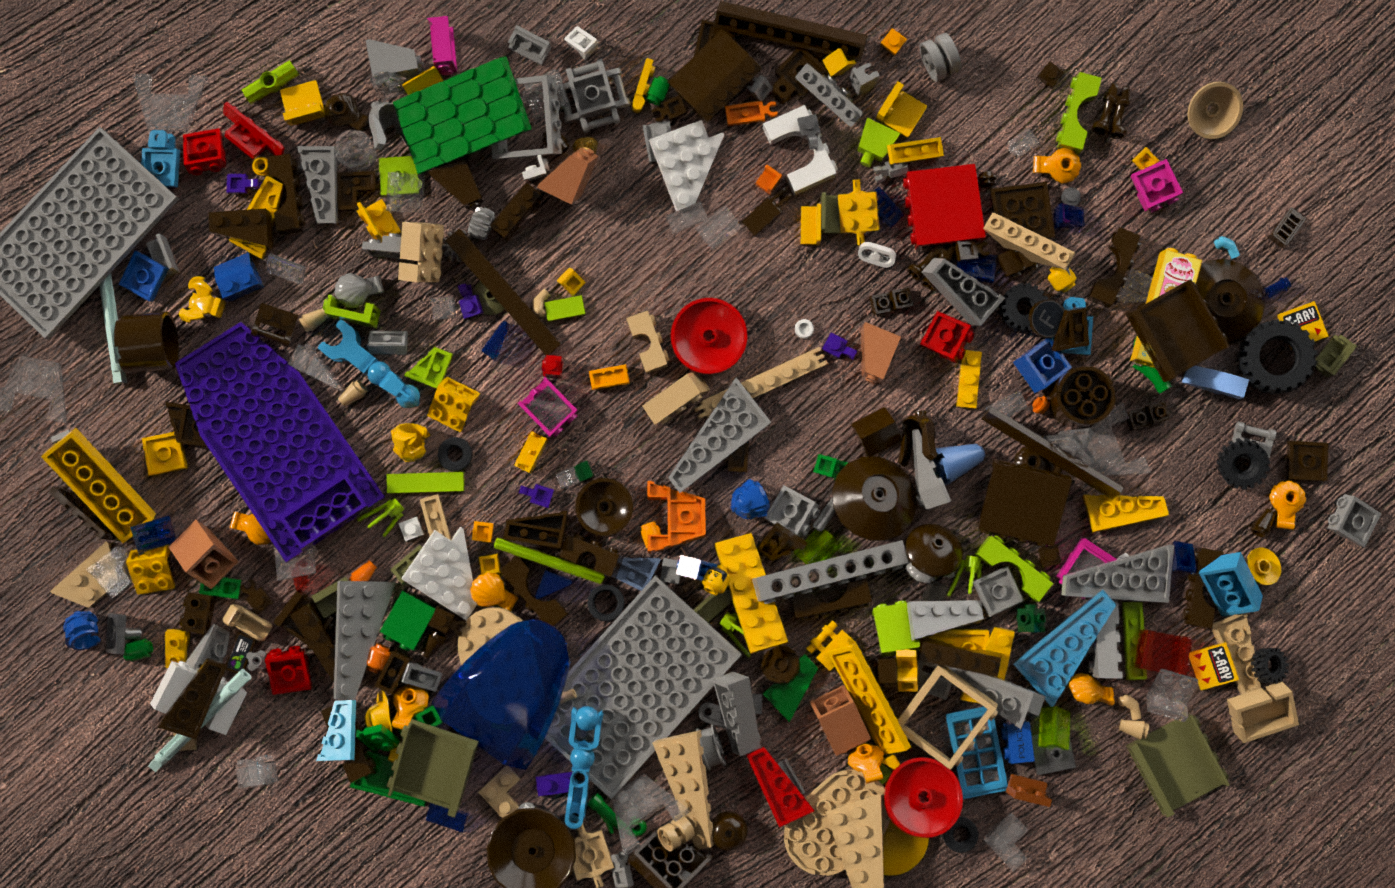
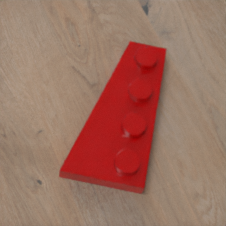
M764 746L746 754L779 827L815 811Z

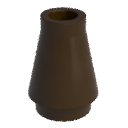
M1266 508L1251 525V532L1260 538H1265L1269 535L1276 513Z
M433 629L432 632H429L420 654L430 659L445 644L446 636L441 631Z

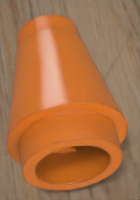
M368 560L351 573L352 576L349 580L368 582L377 567Z

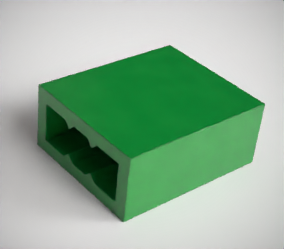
M402 591L379 632L384 634L383 638L390 642L395 640L401 643L400 647L406 651L417 650L429 628V623L436 607L407 591Z

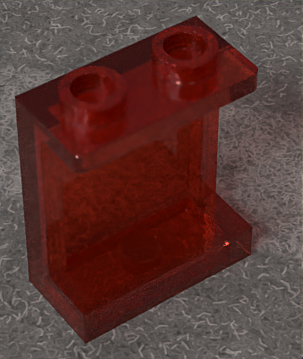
M1140 629L1135 668L1186 676L1190 666L1188 660L1192 649L1191 637Z

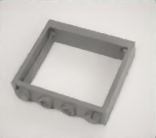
M543 75L515 78L516 85L542 82L548 148L508 152L507 140L491 146L492 159L562 154L561 144H563L560 135V103L557 97L558 85H556V76Z

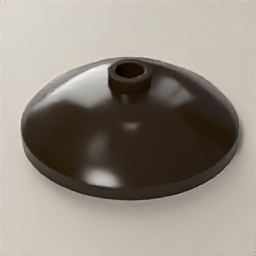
M610 478L594 479L588 482L578 493L575 503L576 516L580 524L587 531L600 536L613 535L624 529L629 523L633 513V500L627 488L620 482ZM603 504H608L609 508L607 511L602 510Z
M937 524L920 525L912 530L906 540L905 547L909 561L918 571L928 576H948L959 567L962 561L963 554L959 540L950 530Z

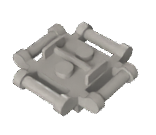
M602 59L575 69H566L569 82L558 85L557 90L565 113V123L570 124L580 120L584 133L611 123H620L617 109L631 105L621 79V69L615 68L605 71ZM598 69H599V71H597V72H593V73H590V74H586V75H583V76L574 78L575 76H578V75H581V74H585V73H588V72H592V71H595V70H598ZM608 78H614L620 99L614 102ZM568 90L572 91L577 108V113L574 114L572 113L567 96ZM608 111L612 112V116L601 118L588 123L586 121L587 117L592 118L602 114L608 113Z

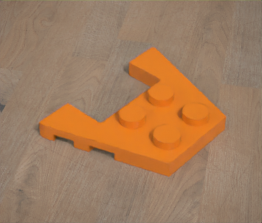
M647 481V500H667L668 535L647 536V554L706 536L705 498L686 492L679 493L668 486H660L654 484L655 482Z

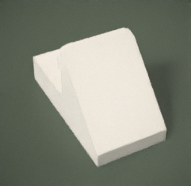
M578 26L564 38L567 44L576 49L584 60L599 45V41Z

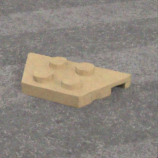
M106 541L50 592L85 607L92 608L120 583L119 574L116 571L115 558L112 557L110 549L111 543Z

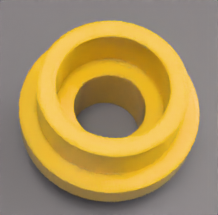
M258 157L254 160L252 169L257 175L265 176L269 174L267 158ZM261 164H265V168L263 170H260Z

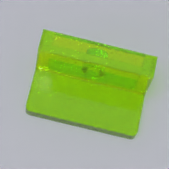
M825 529L821 532L815 530L805 540L808 542L806 547L802 550L800 548L796 549L794 554L807 565L829 559L841 545Z
M1057 706L1041 708L1039 747H1058L1063 750H1069L1070 712Z

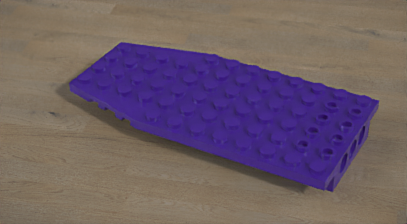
M240 322L177 361L175 365L201 438L280 555L288 563L385 499V496L301 374L257 335L256 337L251 336V330Z

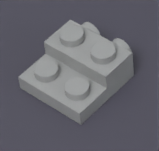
M389 233L388 236H383L382 243L376 239H369V242L363 241L362 250L369 256L400 259L401 237L399 234Z
M783 485L765 519L773 524L776 522L780 523L801 538L808 534L811 520H815L820 512L818 509L819 505Z
M1344 494L1343 497L1337 500L1338 508L1335 514L1328 518V529L1340 537L1347 538L1356 545L1365 548L1382 513L1357 497Z

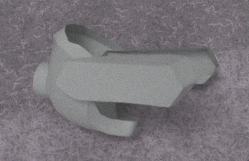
M382 101L371 103L372 109L369 113V126L373 136L374 148L382 150L386 142L384 131L394 125L400 137L407 145L393 103H382Z

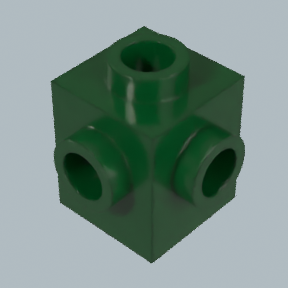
M1036 604L1025 605V608L1017 609L1018 632H1045V608H1037Z

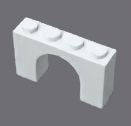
M805 105L763 123V130L770 145L791 136L801 137L797 118L813 115L811 110H807ZM821 132L819 135H816L818 148L814 149L813 160L807 166L787 174L786 180L794 196L836 176V171L838 170L834 160L831 161L828 156L830 152L827 144H823L820 139L822 137Z
M172 661L150 703L152 707L166 714L200 668L197 667L195 670L190 668V665L186 662L179 661V663ZM222 677L216 694L228 683L225 681L226 678ZM241 688L205 724L207 728L226 735L247 692Z

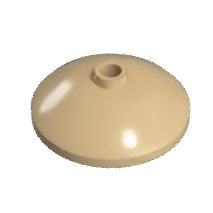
M1212 82L1203 86L1195 93L1188 107V122L1192 130L1199 136L1207 139L1221 138L1230 133L1239 123L1243 113L1241 94L1234 86L1225 82Z

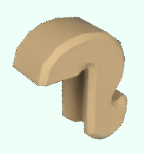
M237 604L230 605L223 617V622L226 625L235 626L259 641H265L273 628L269 621L258 617L252 611Z

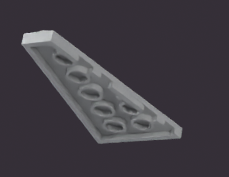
M737 378L734 379L668 477L679 493L683 492L771 424V421Z
M1169 544L1063 575L1061 595L1093 598L1103 589L1111 599L1169 603L1174 545Z
M338 581L334 699L356 698L367 666L370 648L374 646L396 582Z

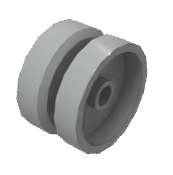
M944 32L936 36L934 42L926 40L920 43L919 49L923 64L934 82L945 79L947 73L954 75L962 70L958 50L947 33Z

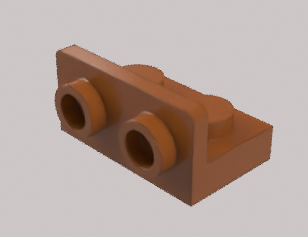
M1016 774L1010 775L1006 793L1014 799L1050 807L1052 799L1046 796V782Z

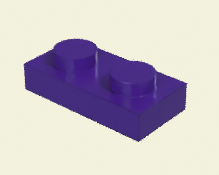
M573 771L536 776L538 796L569 792L570 778Z

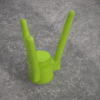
M396 498L392 501L389 499L383 505L357 518V521H361L384 509L385 512L367 527L370 529L387 515L391 518L395 516L383 533V537H386L396 522L403 516L401 512L405 510Z
M967 555L966 560L961 561V566L948 591V597L954 591L964 568H966V572L971 573L968 594L972 593L975 574H977V579L981 578V558Z
M727 612L719 623L723 627L721 630L727 633L747 657H750V653L731 633V631L733 632L736 629L744 635L742 628L738 626V615L734 612L733 614Z

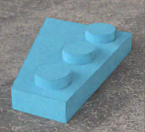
M339 700L334 702L328 721L327 735L323 737V748L321 754H318L316 761L355 760L356 700Z

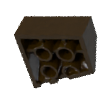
M657 829L632 853L628 862L654 888H685L712 860L713 856L710 854L706 855L698 851L697 847L689 846L685 843H681L673 851H668L661 844Z

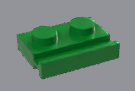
M382 724L364 728L362 732L356 730V738L375 753L379 749L391 751L397 748L401 742L396 735Z

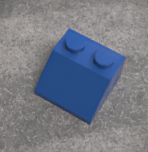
M249 252L214 267L217 286L223 299L228 302L264 287Z
M1052 338L1044 339L1013 361L1034 393L1047 388L1072 368L1061 351H1052L1054 342Z

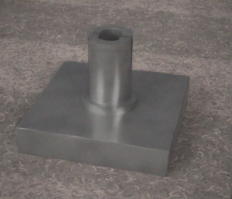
M108 613L106 652L124 654L125 639H140L141 629L126 628V615Z
M1067 728L1031 735L1037 775L1076 768Z

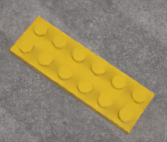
M752 533L715 543L714 546L720 564L728 570L727 573L731 577L728 588L750 654L788 643L775 602L764 604V601H758L752 579L765 576L766 574Z
M857 643L829 651L828 654L876 745L884 752V755L907 751L911 748L907 736L904 734L898 719L889 706V702L880 689V685L871 672V668L867 664Z

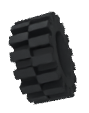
M1261 648L1255 652L1256 655L1252 656L1254 661H1251V665H1254V668H1251V670L1256 672L1254 677L1258 678L1259 682L1278 683L1287 677L1284 673H1288L1289 670L1286 667L1289 666V663H1285L1288 659L1283 657L1285 653L1280 651V649ZM1269 660L1271 661V665H1272L1271 672L1269 671V668H1268V662H1269Z

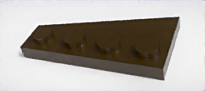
M207 658L158 723L157 727L196 739L227 665Z

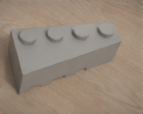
M1112 599L1116 603V607L1088 650L1090 661L1087 663V670L1092 677L1123 679L1122 672L1118 671L1119 663L1122 662L1121 654L1117 650V646L1120 643V634L1116 630V627L1119 626L1118 599Z
M731 672L712 679L732 753L742 756L761 748V738L757 728L749 677Z

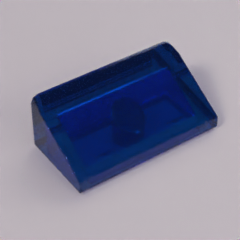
M430 803L426 821L463 833L469 813L459 810L454 818L447 815L448 808Z

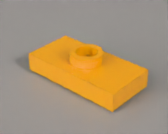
M626 364L589 371L592 390L630 384Z

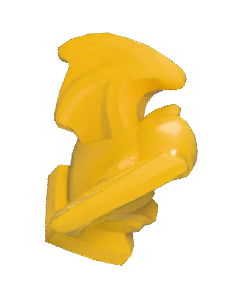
M193 277L188 283V288L190 290L195 289L196 293H193L189 299L188 308L191 309L186 310L182 308L179 311V317L184 322L191 323L193 320L204 319L205 314H211L218 318L222 317L226 302L221 298H214L211 295L213 290L204 281V277Z

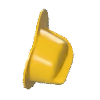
M380 690L377 694L376 704L371 706L366 712L365 723L367 728L382 724L392 732L388 699L385 692Z

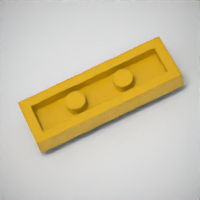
M941 137L887 145L890 165L944 156Z
M966 350L965 356L961 360L956 407L976 409L982 352Z

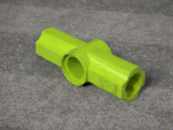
M289 60L271 72H264L260 79L243 88L242 92L252 105L266 95L278 92L281 86L299 76V73ZM270 79H274V83L267 86V82Z

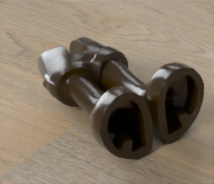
M1111 83L1108 90L1104 93L1103 101L1105 102L1102 117L1100 121L1093 123L1092 131L1102 136L1108 133L1109 119L1112 109L1115 107L1114 119L1108 137L1123 139L1127 137L1128 133L1121 123L1125 107L1130 105V87L1123 86L1120 95L1117 96L1119 84Z
M955 243L947 249L948 251L943 249L946 244L931 245V251L919 265H909L907 272L916 281H919L923 276L922 271L933 258H943L952 263L956 258ZM926 277L921 281V285L931 291L937 289Z

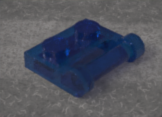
M169 516L130 527L139 556L143 555L146 551L172 544L176 540Z

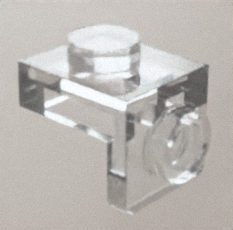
M1026 128L1007 143L1009 144L1008 149L1013 156L1022 157L1040 142L1030 128Z

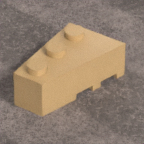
M692 372L683 376L642 406L654 425L660 423L664 425L672 419V415L682 413L687 409V405L699 401L702 395L710 391L699 373Z

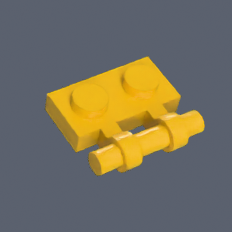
M833 620L822 628L823 631L816 638H813L810 641L811 644L806 648L811 654L818 649L820 653L816 658L829 671L835 666L828 652L835 648L856 643L843 630L836 635L833 630L838 625ZM830 636L832 640L824 647L821 643Z

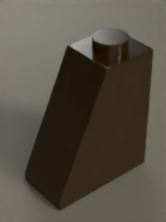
M464 157L429 171L433 180L466 209L478 208L481 206L480 203L484 202Z

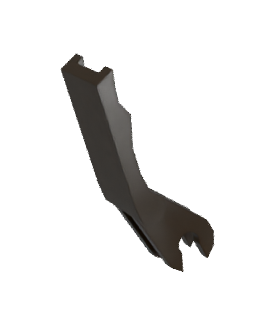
M783 188L772 198L768 197L742 221V224L748 228L754 237L783 211L780 207L792 198L793 195L789 194L776 204L775 200L781 197L788 190L787 188Z

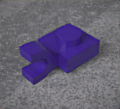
M227 174L226 192L228 194H247L248 189L258 190L262 182H259L258 179H248L247 174Z
M465 283L459 285V292L463 296V299L459 300L463 318L469 319L483 314L479 295L472 294L471 285H466Z
M830 333L822 348V351L838 359L843 354L854 360L857 354V350L846 347L847 340L833 333Z
M535 484L534 489L521 485L519 490L520 494L531 497L530 503L549 508L554 492L553 489Z

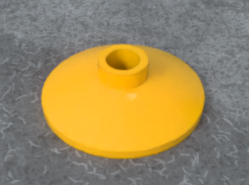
M1259 547L1248 554L1246 563L1257 583L1267 586L1278 581L1281 575V564L1278 557L1271 550Z

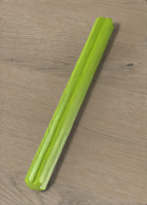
M497 538L494 543V548L599 584L603 582L605 574L501 538Z

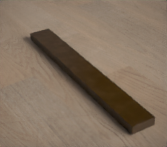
M460 228L445 240L545 356L561 345Z
M990 407L984 413L981 420L1113 500L1121 494L1123 490L1121 485L997 409Z

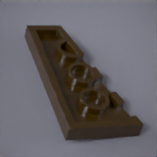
M52 486L48 491L64 507L68 509L71 507V513L76 518L85 520L86 523L84 525L87 528L98 532L96 534L97 537L105 540H114L116 538L114 533L92 510L89 511L84 507L86 504L82 500L74 499L70 496L71 492L67 488Z

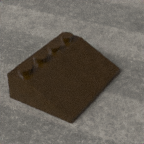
M721 29L667 83L707 124L762 70V67Z

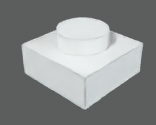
M418 517L398 523L406 542L424 535Z

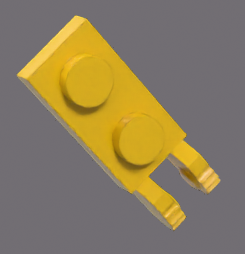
M649 58L645 61L631 109L637 114L642 111L645 103L643 95L647 96L646 93L650 87L647 84L648 77L652 78L655 67L652 66L654 60Z

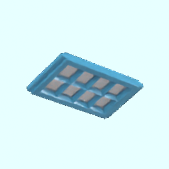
M983 706L945 714L953 755L987 711V708ZM988 719L985 723L987 728L981 736L976 735L973 739L975 744L969 752L967 750L964 751L961 755L964 758L956 767L963 799L1002 792L1007 789L1008 783L994 719L992 721Z

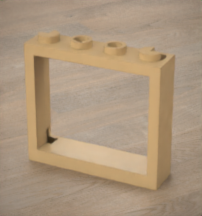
M938 664L900 715L898 722L908 739L951 770L954 765L958 767L964 758L961 755L964 751L967 750L969 752L975 744L973 739L976 735L981 736L987 728L985 723L988 719L992 721L998 713L996 711L998 704L947 666ZM941 675L987 708V711L951 759L905 725Z

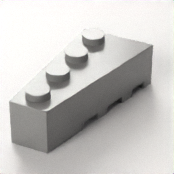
M933 258L922 271L925 277L970 325L981 326L1005 299L1004 296L997 294L990 287L983 285L974 277L964 273L963 270L946 259Z

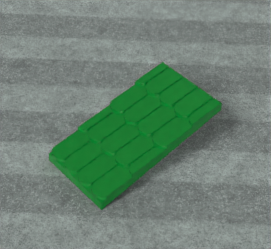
M507 57L494 59L393 102L418 174L425 173L532 130Z

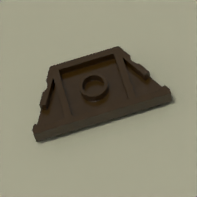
M166 402L165 405L169 412L176 442L207 447L199 434L190 405Z

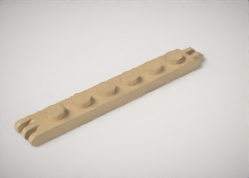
M818 347L750 378L741 384L754 399L826 366L828 362L827 360L819 362V360L825 358V355L823 353L816 356L815 353L822 351L821 347ZM727 390L701 401V406L694 409L695 412L704 411V413L698 415V418L707 417L708 419Z

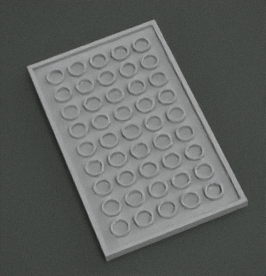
M99 127L0 232V296L45 339L49 340L172 208L179 198L105 130Z
M655 575L554 687L564 692L574 689L577 697L559 704L546 696L526 718V721L570 761V754L574 749L569 744L572 709L575 707L578 710L584 706H589L597 712L602 710L604 716L601 724L600 742L597 748L593 749L595 760L590 767L589 779L612 799L655 751L652 743L658 739L667 738L714 686L712 679L723 676L742 653ZM576 727L575 738L579 741H594L595 729L584 731Z

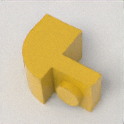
M896 650L898 691L918 692V654L916 650Z

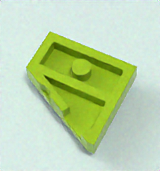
M434 347L428 352L427 356L418 361L417 365L410 371H407L404 376L437 389L438 385L444 380L453 354Z

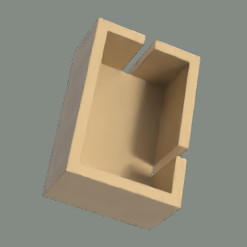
M402 222L400 259L418 261V265L399 262L398 280L410 282L440 281L444 225Z
M1283 682L1266 686V690L1260 688L1227 699L1229 712L1232 716L1233 731L1243 743L1299 725L1293 692Z

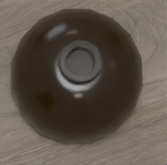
M733 811L720 812L711 821L713 822V842L719 849L725 851L736 850L747 839L748 828L746 821L738 813Z

